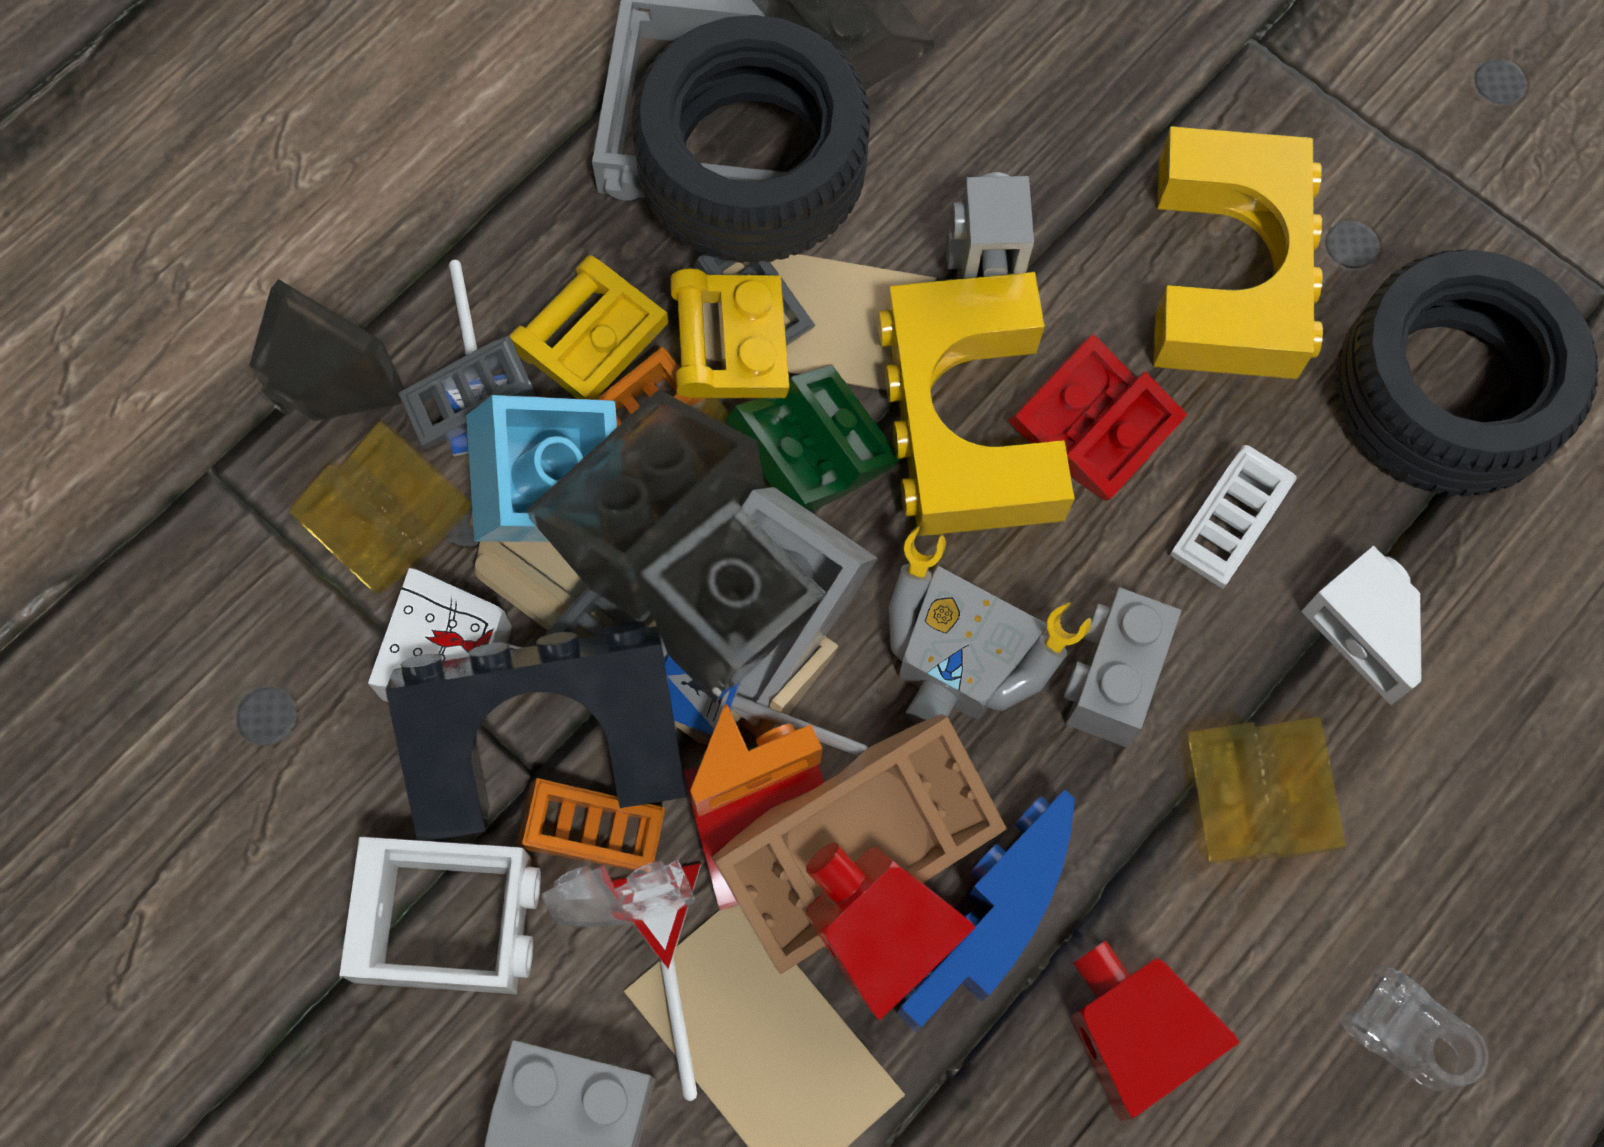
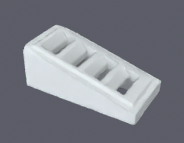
M1243 445L1178 541L1170 556L1224 589L1296 481V475L1254 448ZM1225 494L1232 495L1258 512L1256 517L1251 516L1224 499ZM1211 515H1215L1244 533L1241 540L1210 521ZM1200 534L1229 552L1231 555L1227 561L1196 543L1195 539Z

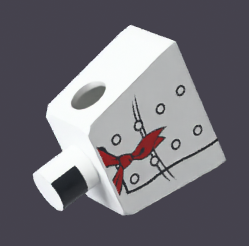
M409 568L368 684L381 700L388 702L385 691L393 669L401 668L400 664L404 660L425 654L441 655L442 661L469 657V651L476 647L492 643L507 644L512 626L505 611L498 606L419 570ZM509 644L510 650L521 648Z

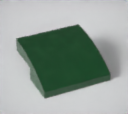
M833 365L790 377L786 398H759L736 405L725 420L771 487H775L810 512L862 487L895 467L901 460V458L897 459L893 446Z

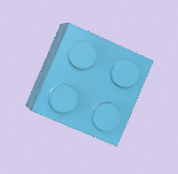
M492 395L466 415L474 542H596L625 527L615 401Z

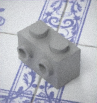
M993 172L980 177L966 178L962 202L952 203V233H947L946 236L947 269H957L958 279L1026 273L1034 245L1029 176H1009L1004 173Z
M1120 587L1108 607L1099 603L1096 605L1091 617L1092 627L1084 638L1094 643L1087 664L1079 661L1076 662L1065 690L1064 698L1074 701L1066 725L1126 748L1142 729L1181 613L1180 609Z

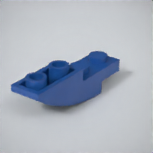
M1066 790L1052 804L1048 803L1041 796L1015 824L1023 833L1007 852L996 844L970 872L979 882L974 886L968 898L986 916L981 920L971 911L966 918L976 928L953 949L951 954L936 970L933 969L905 996L907 1001L896 1014L916 1033L961 984L983 1002L1012 969L1035 934L1051 902L1061 875L1072 832L1075 798Z

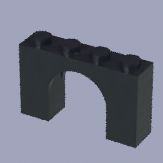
M627 621L605 628V635L578 639L576 633L560 632L541 637L537 640V646L510 650L509 644L492 643L469 651V657L442 661L441 655L425 654L404 660L400 664L401 668L393 669L385 691L417 841H432L485 832L490 806L477 745V731L487 715L498 705L515 696L532 692H550L569 697L582 704L599 721L609 745L620 808L686 797L683 766L659 626L645 628L643 622Z

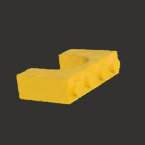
M1170 127L1159 156L1157 209L1221 214L1242 221L1255 230L1266 243L1272 256L1274 271L1273 277L1265 283L1245 290H1218L1167 285L1155 311L1153 367L1298 379L1309 360L1318 357L1322 346L1323 326L1320 321H1314V304L1318 302L1322 289V269L1314 267V251L1318 248L1321 238L1322 218L1320 214H1313V199L1316 198L1319 192L1322 168L1320 163L1313 162V138Z
M1035 272L890 286L887 310H878L877 312L878 334L881 347L891 346L894 365L885 366L886 391L889 402L899 401L901 421L893 422L894 447L897 459L907 458L910 478L901 480L902 504L905 516H915L916 525L920 527L918 536L1065 521L1075 498L1064 440L1004 447H988L968 442L954 434L941 421L933 406L930 393L933 385L945 372L961 363L979 359L1037 353L1045 326Z

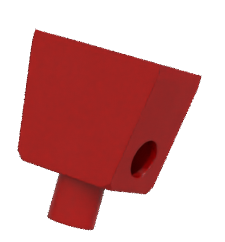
M830 843L817 851L806 866L807 874L823 892L807 907L805 914L851 989L879 1020L976 928L947 901L876 846L868 849L854 862L837 843Z
M1104 941L1073 963L1096 999L1071 1015L1072 1023L1110 1105L1120 1121L1135 1118L1240 1043L1236 1035L1158 957L1146 963L1132 974H1129L1108 942Z

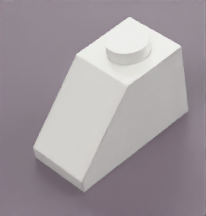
M1372 546L1318 592L1301 612L1375 690L1392 705L1421 682L1420 592L1410 583V577L1401 564L1390 557L1384 556L1375 546Z

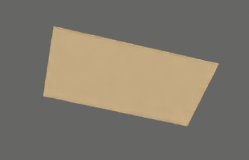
M800 254L795 256L789 255V258L783 260L776 259L774 262H771L815 324L812 330L786 346L788 374L800 375L833 365L846 384L886 391L885 366L894 365L891 346L881 347L877 312L878 310H887L890 286L935 282L936 278ZM737 262L723 271V274L737 275L746 268L742 263ZM703 303L706 359L722 362L719 306L717 303ZM784 314V323L786 326L789 323H791V321Z
M739 905L718 911L676 947L674 963L695 1081L748 1147H848L905 1096L903 1091L797 964L781 975L779 974ZM659 961L624 992L676 1056L661 961Z

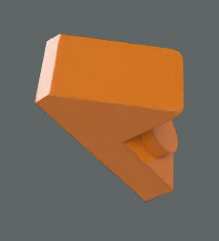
M725 704L690 790L693 806L698 817L821 764L822 746L812 725L810 724L796 731L792 724L774 728L756 740L757 748L748 751L728 705Z

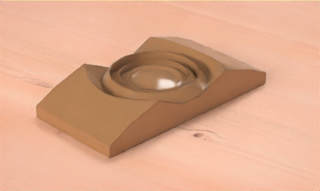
M940 714L867 748L838 775L822 785L772 807L730 840L711 858L774 967L781 975L825 946L805 914L807 907L823 892L806 872L809 860L822 847L830 843H837L855 862L868 849L876 846L924 883L1007 828L949 718L944 714Z

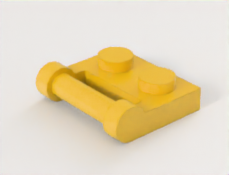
M588 255L575 268L577 276L526 328L520 325L509 336L522 360L529 364H534L576 399L596 400L668 324V316L665 310L599 259ZM594 292L604 295L553 348L545 343Z
M683 269L673 273L670 277L672 298L678 301L682 368L676 372L677 393L688 398H786L789 390L781 276L707 275L698 269ZM703 303H718L723 370H712L706 366Z

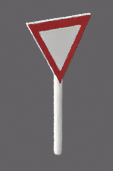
M701 863L603 883L661 961L682 1091L687 1101H693L697 1097V1090L674 963V954Z

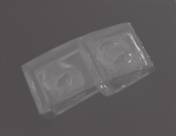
M679 860L666 866L663 862H654L642 866L627 877V884L616 889L605 865L594 870L590 867H581L559 877L554 883L555 888L541 894L545 906L556 924L576 927L624 925L671 913L696 903Z

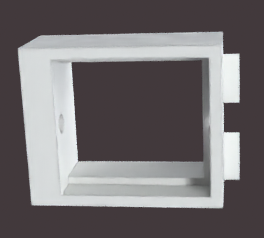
M359 837L339 976L358 984L517 994L519 977L528 978L531 971L533 937L524 935L526 908L536 909L538 905L541 884L540 868L531 867V857L524 848ZM398 867L507 874L496 971L385 964Z

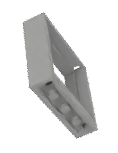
M621 0L592 160L598 193L609 194L620 200H634L638 197L645 198V193H643L640 185L636 156L622 154L642 38L674 41L700 25L722 18L760 15L785 19L818 33L824 40L835 45V48L840 50L844 54L845 59L849 61L854 6L804 0ZM639 8L650 9V12L639 11ZM823 28L839 29V32L826 31ZM701 163L705 168L734 180L758 182L788 173Z

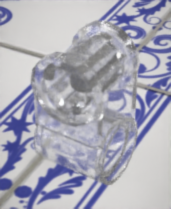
M1379 965L1373 973L1372 977L1375 985L1357 1011H1347L1341 1019L1340 1023L1354 1039L1374 1053L1386 1058L1419 1085L1429 1090L1446 1091L1474 1083L1485 1073L1488 1065V1048L1483 1037L1473 1027L1463 1022L1432 999L1424 988L1396 969L1385 965ZM1437 1039L1448 1042L1457 1054L1458 1066L1453 1075L1443 1071L1435 1061L1433 1047Z

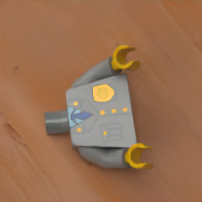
M920 527L912 530L904 545L905 556L910 563L901 567L888 607L891 650L902 661L899 676L904 681L919 688L905 713V717L914 725H917L940 714L949 717L952 709L955 708L972 718L979 719L987 708L1004 711L1040 692L1066 658L1067 650L1065 646L1079 642L1089 633L1092 627L1090 617L1081 625L1078 633L1069 634L1061 627L1060 617L1071 603L1062 604L1052 611L1046 624L940 566L937 567L932 577L928 568L939 562L946 549V540L941 534L936 552L929 556L922 555L915 549L914 545ZM1046 627L1048 629L1049 635H1043Z

